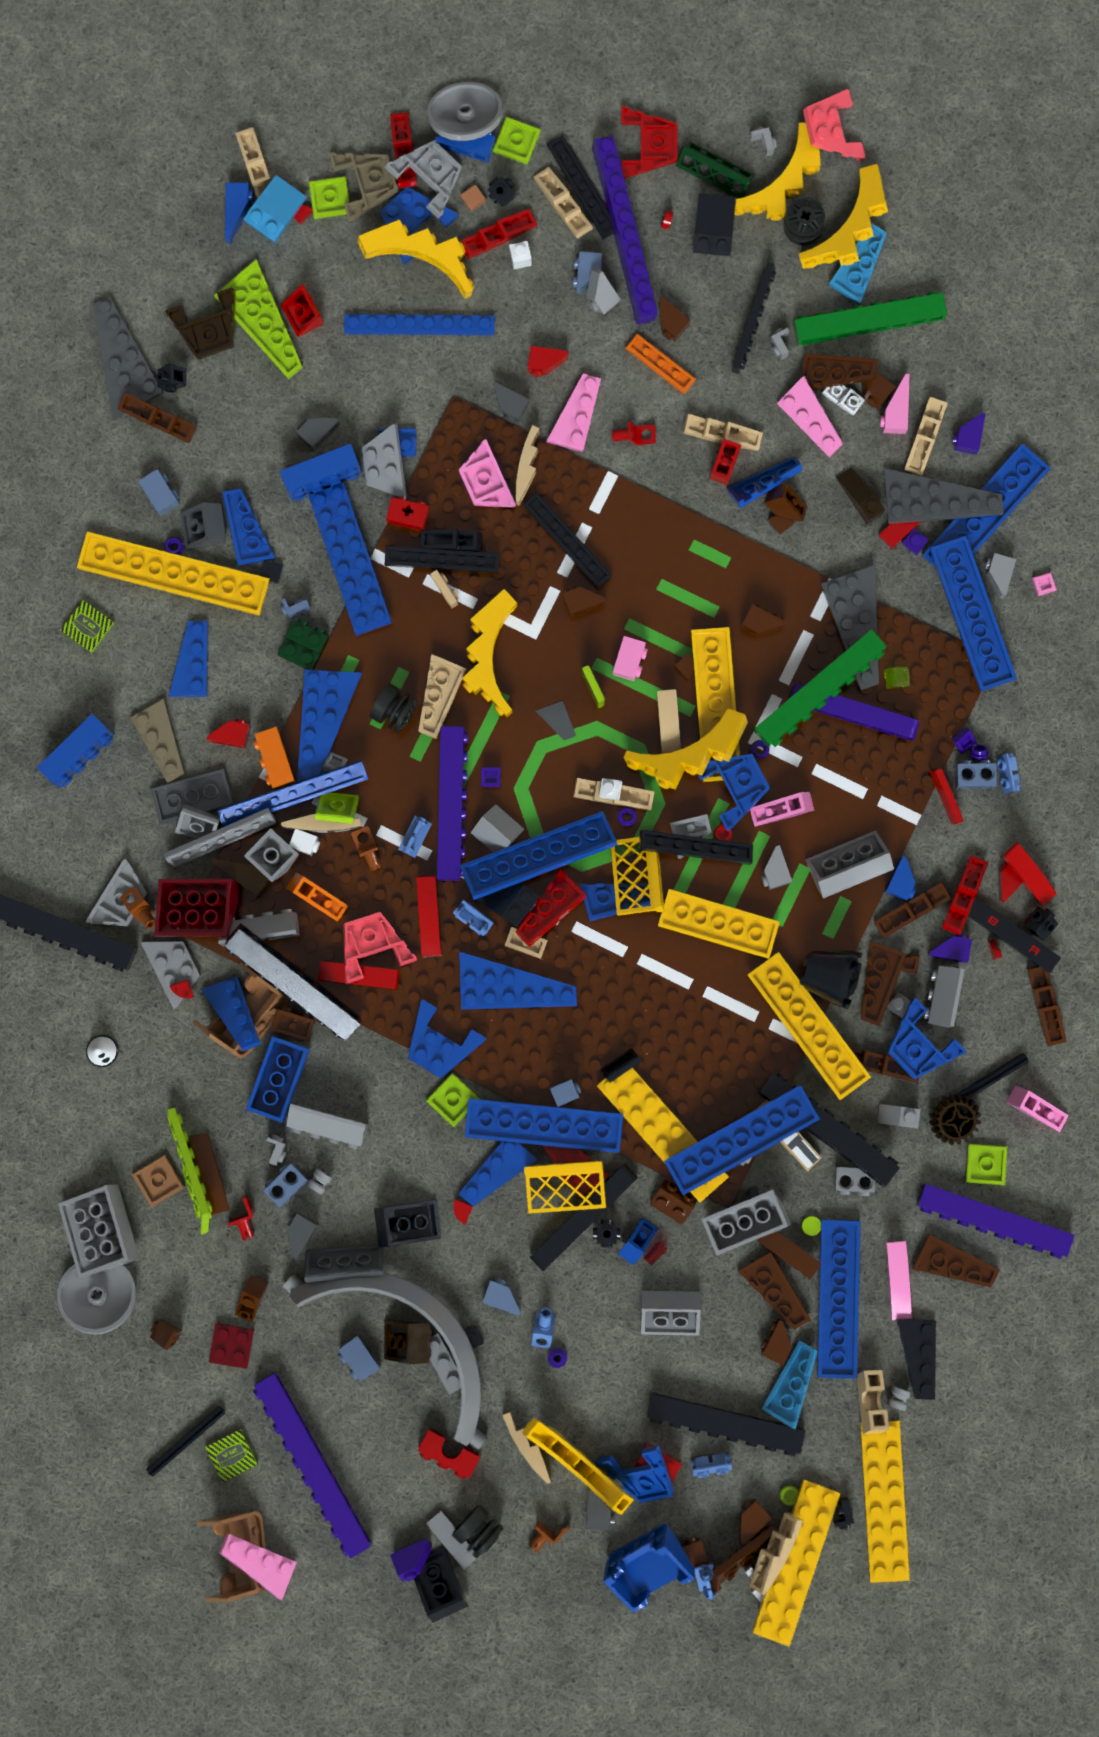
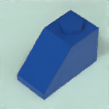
M902 856L885 890V893L904 902L908 901V898L912 899L916 892L914 888L916 883L906 857Z
M642 1218L618 1255L632 1265H635L648 1247L658 1228Z

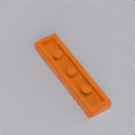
M638 333L625 347L627 351L683 394L696 381V378Z

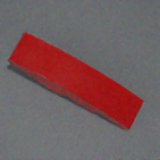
M408 112L390 114L395 160L413 152ZM410 167L397 179L398 188L417 186L416 173Z
M530 209L500 219L494 225L481 229L477 234L464 238L460 242H462L465 248L467 259H470L537 227V223Z
M1015 842L1003 854V857L1015 876L1032 893L1037 903L1044 907L1056 895V892L1019 843Z
M970 855L942 926L943 929L958 935L961 934L989 862Z
M436 875L416 876L422 957L440 956L441 945Z
M320 961L318 980L346 984L345 964ZM360 965L364 978L349 983L352 985L397 990L399 970Z

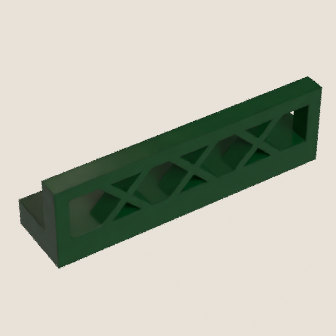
M691 141L684 146L676 164L677 167L737 198H744L749 185L755 177V174ZM685 155L692 158L694 165L687 166L682 163ZM699 166H708L711 173L707 175L701 173ZM722 173L725 175L727 182H718L716 175ZM739 182L743 184L742 192L739 193L734 190L732 183Z

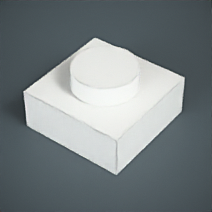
M602 778L599 797L619 801L623 782Z

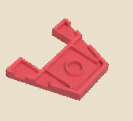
M849 89L806 107L803 110L811 146L829 152L836 151L844 157L851 156L856 158L857 161H863L866 157L862 142H845L838 109L850 108L853 105Z
M381 912L344 923L343 925L346 984L364 978L357 959L393 948L399 966L417 960L416 956L409 951L405 942L398 937L394 928Z

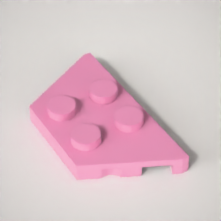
M485 439L479 448L472 453L469 460L459 469L461 478L474 506L515 507L514 499Z

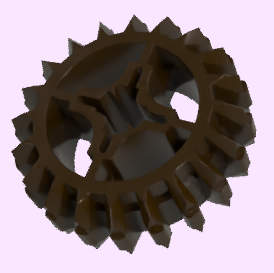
M949 1093V1098L944 1095L942 1096V1102L936 1100L938 1106H932L931 1109L934 1113L929 1114V1117L932 1118L929 1124L933 1126L931 1131L936 1133L935 1137L941 1138L943 1143L948 1141L950 1145H953L954 1142L961 1145L962 1139L968 1142V1136L974 1138L972 1132L979 1131L976 1125L981 1124V1121L977 1119L981 1117V1113L977 1112L979 1107L974 1105L975 1101L969 1099L967 1095L962 1097L960 1093H957L956 1096L953 1093ZM956 1105L965 1106L968 1113L959 1112ZM957 1116L958 1118L953 1122L952 1120ZM942 1125L951 1126L953 1132L944 1131Z

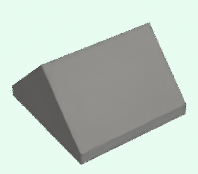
M184 804L175 833L198 839L216 831L220 817Z
M494 805L482 816L471 831V834L491 852H496L511 846L525 829L499 806Z
M270 828L244 857L271 882H274L288 872L299 854Z

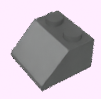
M203 502L180 513L185 549L213 546L226 541L221 504Z

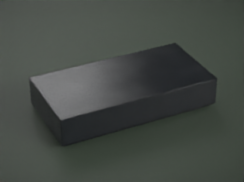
M632 1048L600 1070L608 1082L611 1083L642 1061Z

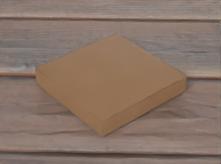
M166 1154L132 1174L151 1208L185 1188Z

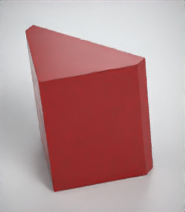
M301 284L281 304L297 337L323 325L321 315L304 284Z

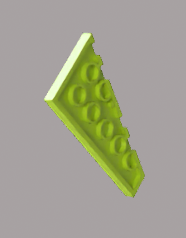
M256 259L220 291L230 287L235 289L234 320L289 380L303 367ZM216 293L214 297L219 302L218 295Z
M175 1108L167 1110V1118L173 1139L178 1142L176 1147L179 1159L183 1158L184 1160L182 1161V1170L190 1198L195 1202L193 1203L196 1218L200 1217L199 1229L202 1235L209 1232V1219L212 1218V1208L209 1200L206 1201L205 1186L199 1180V1168L197 1165L194 1166L192 1161L194 1159L193 1150L188 1148L186 1143L189 1142L186 1130L182 1131L181 1128L183 1124L181 1114H177Z

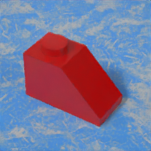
M531 346L528 373L535 377L549 374L568 360V351Z
M235 719V722L228 721L209 734L207 741L246 749L250 725L246 724L247 721L242 719Z
M1006 860L1000 866L1002 870L998 873L999 900L1002 903L1022 884V881L1015 876Z

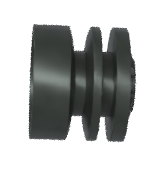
M808 197L796 199L789 205L783 229L786 237L792 243L806 246L819 238L825 222V212L822 205L815 199Z
M389 683L377 698L369 717L380 724L388 718L387 728L391 729L394 726L393 731L399 734L413 717L418 699L413 697L408 702L410 697L408 693L399 699L401 689Z
M480 1504L463 1519L451 1534L460 1544L469 1539L471 1542L467 1547V1551H471L476 1546L477 1548L472 1554L475 1558H478L493 1546L504 1528L499 1524L492 1529L496 1519L494 1518L486 1523L485 1519L488 1516V1512Z

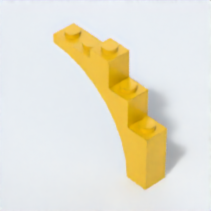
M806 122L798 124L796 149L783 173L771 185L758 193L736 199L735 216L743 215L744 212H751L757 215L766 211V218H771L773 221L781 220L786 214L785 195H788L789 198H795L803 192L802 173L805 172L806 175H813L819 172L821 166L820 150L811 146Z
M878 164L859 169V195L852 213L844 225L828 240L810 250L799 253L803 269L814 268L824 263H833L835 260H839L841 266L852 265L859 261L856 241H864L874 237L870 217L881 216L883 213L888 212Z
M400 219L358 236L357 243L365 259L386 254L409 255L422 259L444 272L458 287L464 299L472 295L474 286L471 279H467L465 274L466 268L461 261L465 248L462 242L458 241L457 237L437 244L435 235L430 233L428 228L408 236L407 227L405 224L402 225Z
M503 589L470 619L472 630L477 635L480 633L482 635L466 648L467 658L473 664L477 662V665L462 678L464 682L462 686L469 693L473 692L475 695L482 690L481 695L487 702L491 700L496 705L494 707L496 712L500 716L504 714L508 717L512 714V709L502 697L496 684L493 672V653L499 631L507 617L516 609L517 602Z
M727 708L721 720L707 735L684 749L657 755L626 751L624 759L629 768L633 770L640 769L650 776H655L658 785L662 788L676 790L684 771L691 775L698 774L702 776L711 757L718 761L725 760L729 762L748 721L745 714Z
M535 1417L527 1423L521 1432L525 1437L537 1444L571 1471L612 1510L620 1515L623 1514L633 1499L604 1470L597 1467L582 1451L574 1447L560 1432L551 1426H547Z

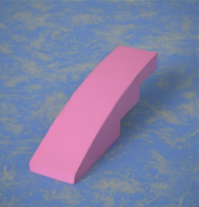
M906 1241L886 1242L892 1320L911 1319V1294Z

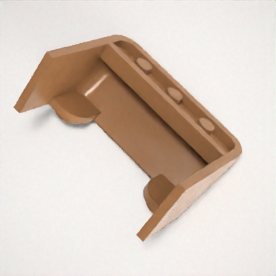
M241 962L240 966L250 974L244 984L245 988L250 992L246 996V1001L259 1039H261L272 1026L277 1008H283V1006L288 1005V998ZM221 1019L213 1020L208 1027H205L197 1020L193 1021L209 1038L238 1058L246 1057L253 1049L250 1048L242 1051Z
M257 1511L219 1515L197 1521V1526H212L214 1533L218 1536H226L227 1533L266 1549L263 1519ZM229 1561L230 1574L222 1577L220 1581V1594L207 1597L206 1602H230L265 1591L266 1589Z

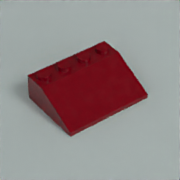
M159 879L154 936L228 937L238 905L239 883L233 879Z

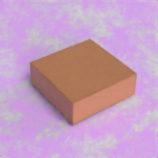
M476 184L460 195L471 212L486 202V198Z

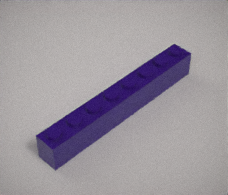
M441 726L438 881H461V877H464L459 866L461 865V858H465V846H462V838H466V827H462V819H466V808H463V800L467 798V789H463V781H467V770H464V762H467L468 752L464 751V743H468V732H464V727Z
M924 1183L916 1205L921 1207L920 1211L928 1214H931L932 1211L939 1213V1218L950 1221V1218L957 1219V1224L968 1227L971 1224L976 1226L975 1230L986 1234L988 1230L995 1232L994 1236L1005 1240L1006 1237L1013 1239L1012 1243L1024 1246L1025 1243L1032 1245V1250L1042 1253L1044 1249L1050 1251V1256L1059 1259L1062 1256L1068 1257L1074 1234Z

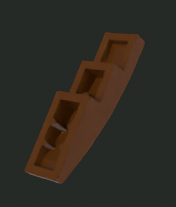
M126 392L117 408L187 443H190L197 428L196 425Z
M941 882L874 921V924L884 939L952 899L944 883Z
M1039 966L1028 968L1027 973L1047 1046L1067 1042L1059 1005L1056 1002L1049 974Z
M849 1047L866 1071L916 1083L919 1082V1078L912 1079L891 1056Z
M208 1133L189 1138L190 1146L194 1153L195 1165L198 1166L200 1172L199 1179L205 1186V1198L211 1204V1216L230 1210L223 1180L219 1173Z
M778 1231L756 1239L808 1279H811L821 1266L820 1262Z

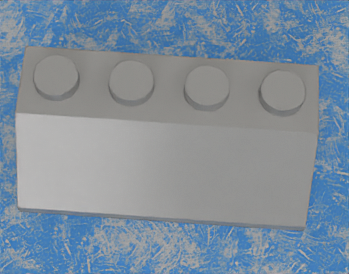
M876 830L805 859L822 898L894 870L890 852Z
M292 909L281 910V914L273 915V912L261 913L262 917L254 918V915L242 916L243 919L235 920L234 917L229 933L230 936L237 926L242 923L263 941L300 936L298 915L296 912H292ZM218 937L219 944L225 947V941L228 937Z
M290 1104L286 1127H290V1131L301 1134L302 1131L309 1133V1137L320 1139L323 1136L328 1138V1142L339 1144V1141L347 1143L346 1147L357 1149L358 1146L363 1147L369 1124Z
M774 1190L701 1219L716 1256L791 1225L786 1210Z

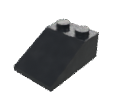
M698 194L693 253L731 256L736 196Z
M517 883L476 900L518 929L540 896L522 883Z
M436 1200L374 1208L379 1247H392L441 1239Z
M444 1546L430 1552L421 1573L416 1575L414 1581L426 1615L434 1623L469 1606Z

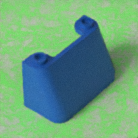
M661 1524L614 1551L606 1561L603 1582L632 1612H635L647 1606L651 1592L677 1578L681 1584L691 1582L695 1577V1569L673 1531L667 1524Z

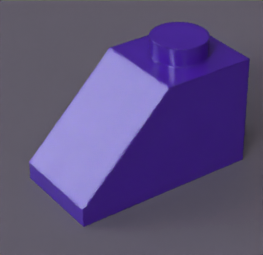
M981 413L960 427L957 433H954L952 444L955 445L954 451L977 455L980 449L985 413Z
M956 934V937H950L928 952V957L968 963L972 940L967 939V935Z
M426 1538L390 1554L396 1573L402 1582L411 1581L416 1578V1575L421 1573L432 1549L431 1544Z

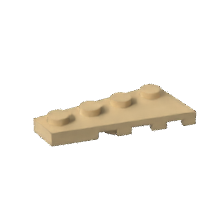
M431 654L418 731L437 739L467 669Z

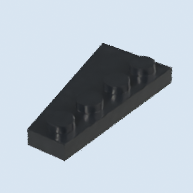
M896 1319L914 1399H935L936 1320Z

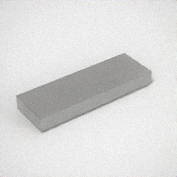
M442 1510L426 1522L463 1569L477 1559L472 1556L475 1551L474 1549L469 1552L467 1551L468 1541L460 1544L451 1536L456 1527Z

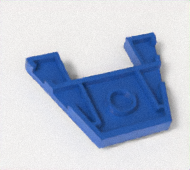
M406 187L380 211L385 225L400 219L402 225H406L410 235L433 214L426 208L432 200ZM445 207L442 216L438 220L447 228L458 218V214ZM400 255L404 265L414 258L409 255Z
M753 754L731 757L729 762L725 760L709 761L703 775H698L702 781L719 772L737 806L719 815L727 831H730L771 789Z
M917 998L911 999L886 1051L912 1079H917L967 1052L956 1039H952L940 1052L914 1024L927 1009Z
M422 999L408 1059L437 1077L442 1078L484 1043L487 1038L471 1030L462 1046H459L427 1026L438 1008Z
M658 1445L643 1449L641 1454L648 1462V1465L622 1470L612 1455L600 1457L595 1463L597 1467L605 1468L609 1472L608 1476L610 1478L619 1480L623 1484L622 1488L640 1503L672 1497L674 1489Z

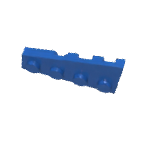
M620 883L619 889L625 893L631 884ZM637 883L636 885L644 890L649 883ZM580 884L581 890L586 894L584 903L589 922L617 915L614 884ZM634 887L628 896L635 901L642 892ZM646 895L638 902L642 907L651 906L650 899ZM625 898L621 902V910L628 909L633 903Z
M238 976L201 989L242 1051L261 1045Z

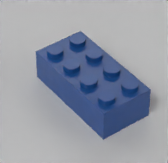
M351 443L280 471L291 500L296 501L305 499L307 494L323 491L325 487L341 484L343 480H354L362 473Z
M91 714L37 768L58 788L66 787L72 781L71 777L75 773L79 774L85 769L86 766L84 764L87 761L94 760L99 755L98 751L103 746L107 747L113 741L112 737L114 734L96 716Z
M272 1036L246 1110L285 1123L290 1104L293 1101L311 1049Z

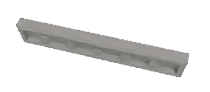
M266 808L164 853V857L171 867L175 868L274 825L277 822L271 811Z

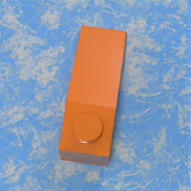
M297 872L286 887V889L337 922L348 907V905Z

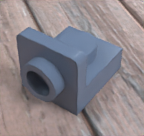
M281 599L283 604L280 607L284 615L288 614L290 619L311 610L307 600L299 599L289 607L286 599Z

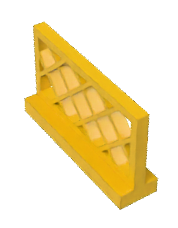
M639 837L617 840V845H625L628 848L622 856L616 853L615 846L611 848L616 912L618 916L649 911L664 912L659 853L651 851L638 853L633 848L639 843ZM630 851L638 855L632 864L624 859ZM641 858L647 862V866L642 872L635 867ZM622 861L630 866L624 874H621L617 869ZM632 869L640 874L634 882L626 877ZM642 877L646 878L649 882L644 890L636 885ZM624 879L631 884L625 893L619 889V885ZM634 887L642 892L635 901L628 896ZM646 895L650 899L651 906L642 907L638 902ZM625 898L633 903L628 909L621 910V902Z
M603 1160L525 1166L528 1214L606 1208ZM599 1173L600 1182L594 1187L586 1179L590 1174ZM580 1174H587V1176L584 1178ZM571 1175H577L582 1179L576 1189L567 1182ZM552 1176H557L563 1181L557 1190L548 1183ZM530 1178H539L543 1182L538 1191L531 1187ZM583 1182L593 1189L587 1197L578 1191ZM564 1183L574 1190L567 1199L558 1192ZM545 1185L554 1191L548 1200L539 1194ZM594 1191L601 1196L602 1204H593L588 1200ZM575 1192L584 1199L579 1206H574L568 1201ZM555 1194L564 1200L560 1207H554L549 1202ZM537 1195L545 1204L541 1208L532 1209V1200Z

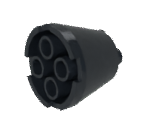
M857 951L810 952L804 960L806 971L801 976L800 985H803L808 991L832 1004L848 1009L852 1002L849 998L853 996L858 985L862 963L858 962V958L862 957V953Z

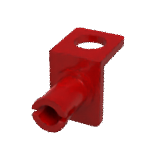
M629 421L628 428L612 430V439L614 442L629 440L634 445L655 444L656 426L654 424L636 426ZM644 430L651 431V437L648 440L642 439V432Z
M243 1194L242 1198L248 1213L228 1220L227 1224L228 1226L238 1225L242 1240H247V1237L250 1239L254 1236L248 1221L250 1218H253L254 1212L247 1194Z

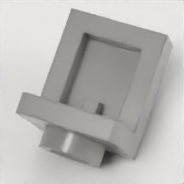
M769 127L755 128L750 133V141L762 139L765 155H773L777 145L775 137H771Z
M780 328L772 333L773 336H771L770 342L772 344L771 350L775 357L779 356L780 360L788 357L789 351L782 339L789 335V329L783 330Z
M898 992L887 1008L902 1019L910 1004V1000Z
M272 1135V1138L267 1137L266 1141L276 1144L269 1163L277 1166L279 1162L283 1163L286 1152H284L286 1143L283 1142V1138Z

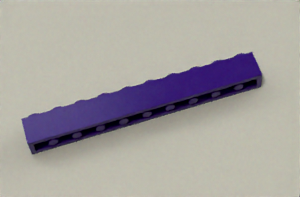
M614 137L597 138L593 143L592 151L607 210L610 215L611 226L614 230L613 234L636 325L651 322L656 319L658 311Z
M277 1372L256 1383L253 1390L258 1400L263 1401L265 1414L268 1418L271 1416L274 1424L272 1425L278 1435H282L284 1448L287 1452L290 1451L292 1453L294 1466L302 1471V1480L306 1486H310L312 1489L311 1496L315 1503L321 1505L323 1509L321 1514L325 1521L329 1520L331 1523V1532L335 1538H339L341 1541L340 1548L344 1555H348L351 1559L370 1548L372 1543Z

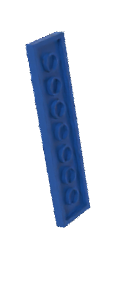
M1022 443L981 489L1002 494L1003 515L954 519L924 552L922 557L935 567L929 549L963 536H967L974 555L1051 468Z
M341 483L318 493L308 495L355 635L358 636L392 624L345 484Z
M967 536L931 547L929 550L979 691L982 692L1017 680Z
M603 811L459 866L473 900L617 846V840Z
M800 1085L668 1158L664 1162L682 1195H685L815 1123L820 1118Z
M469 1099L465 1138L620 1153L623 1114Z
M821 1220L818 1378L857 1379L861 1221Z

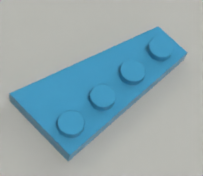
M873 223L871 225L874 237L864 241L859 240L856 244L859 261L852 265H842L829 282V286L857 305L861 304L887 235L885 231Z
M800 1340L762 1407V1410L793 1429H796L818 1352Z

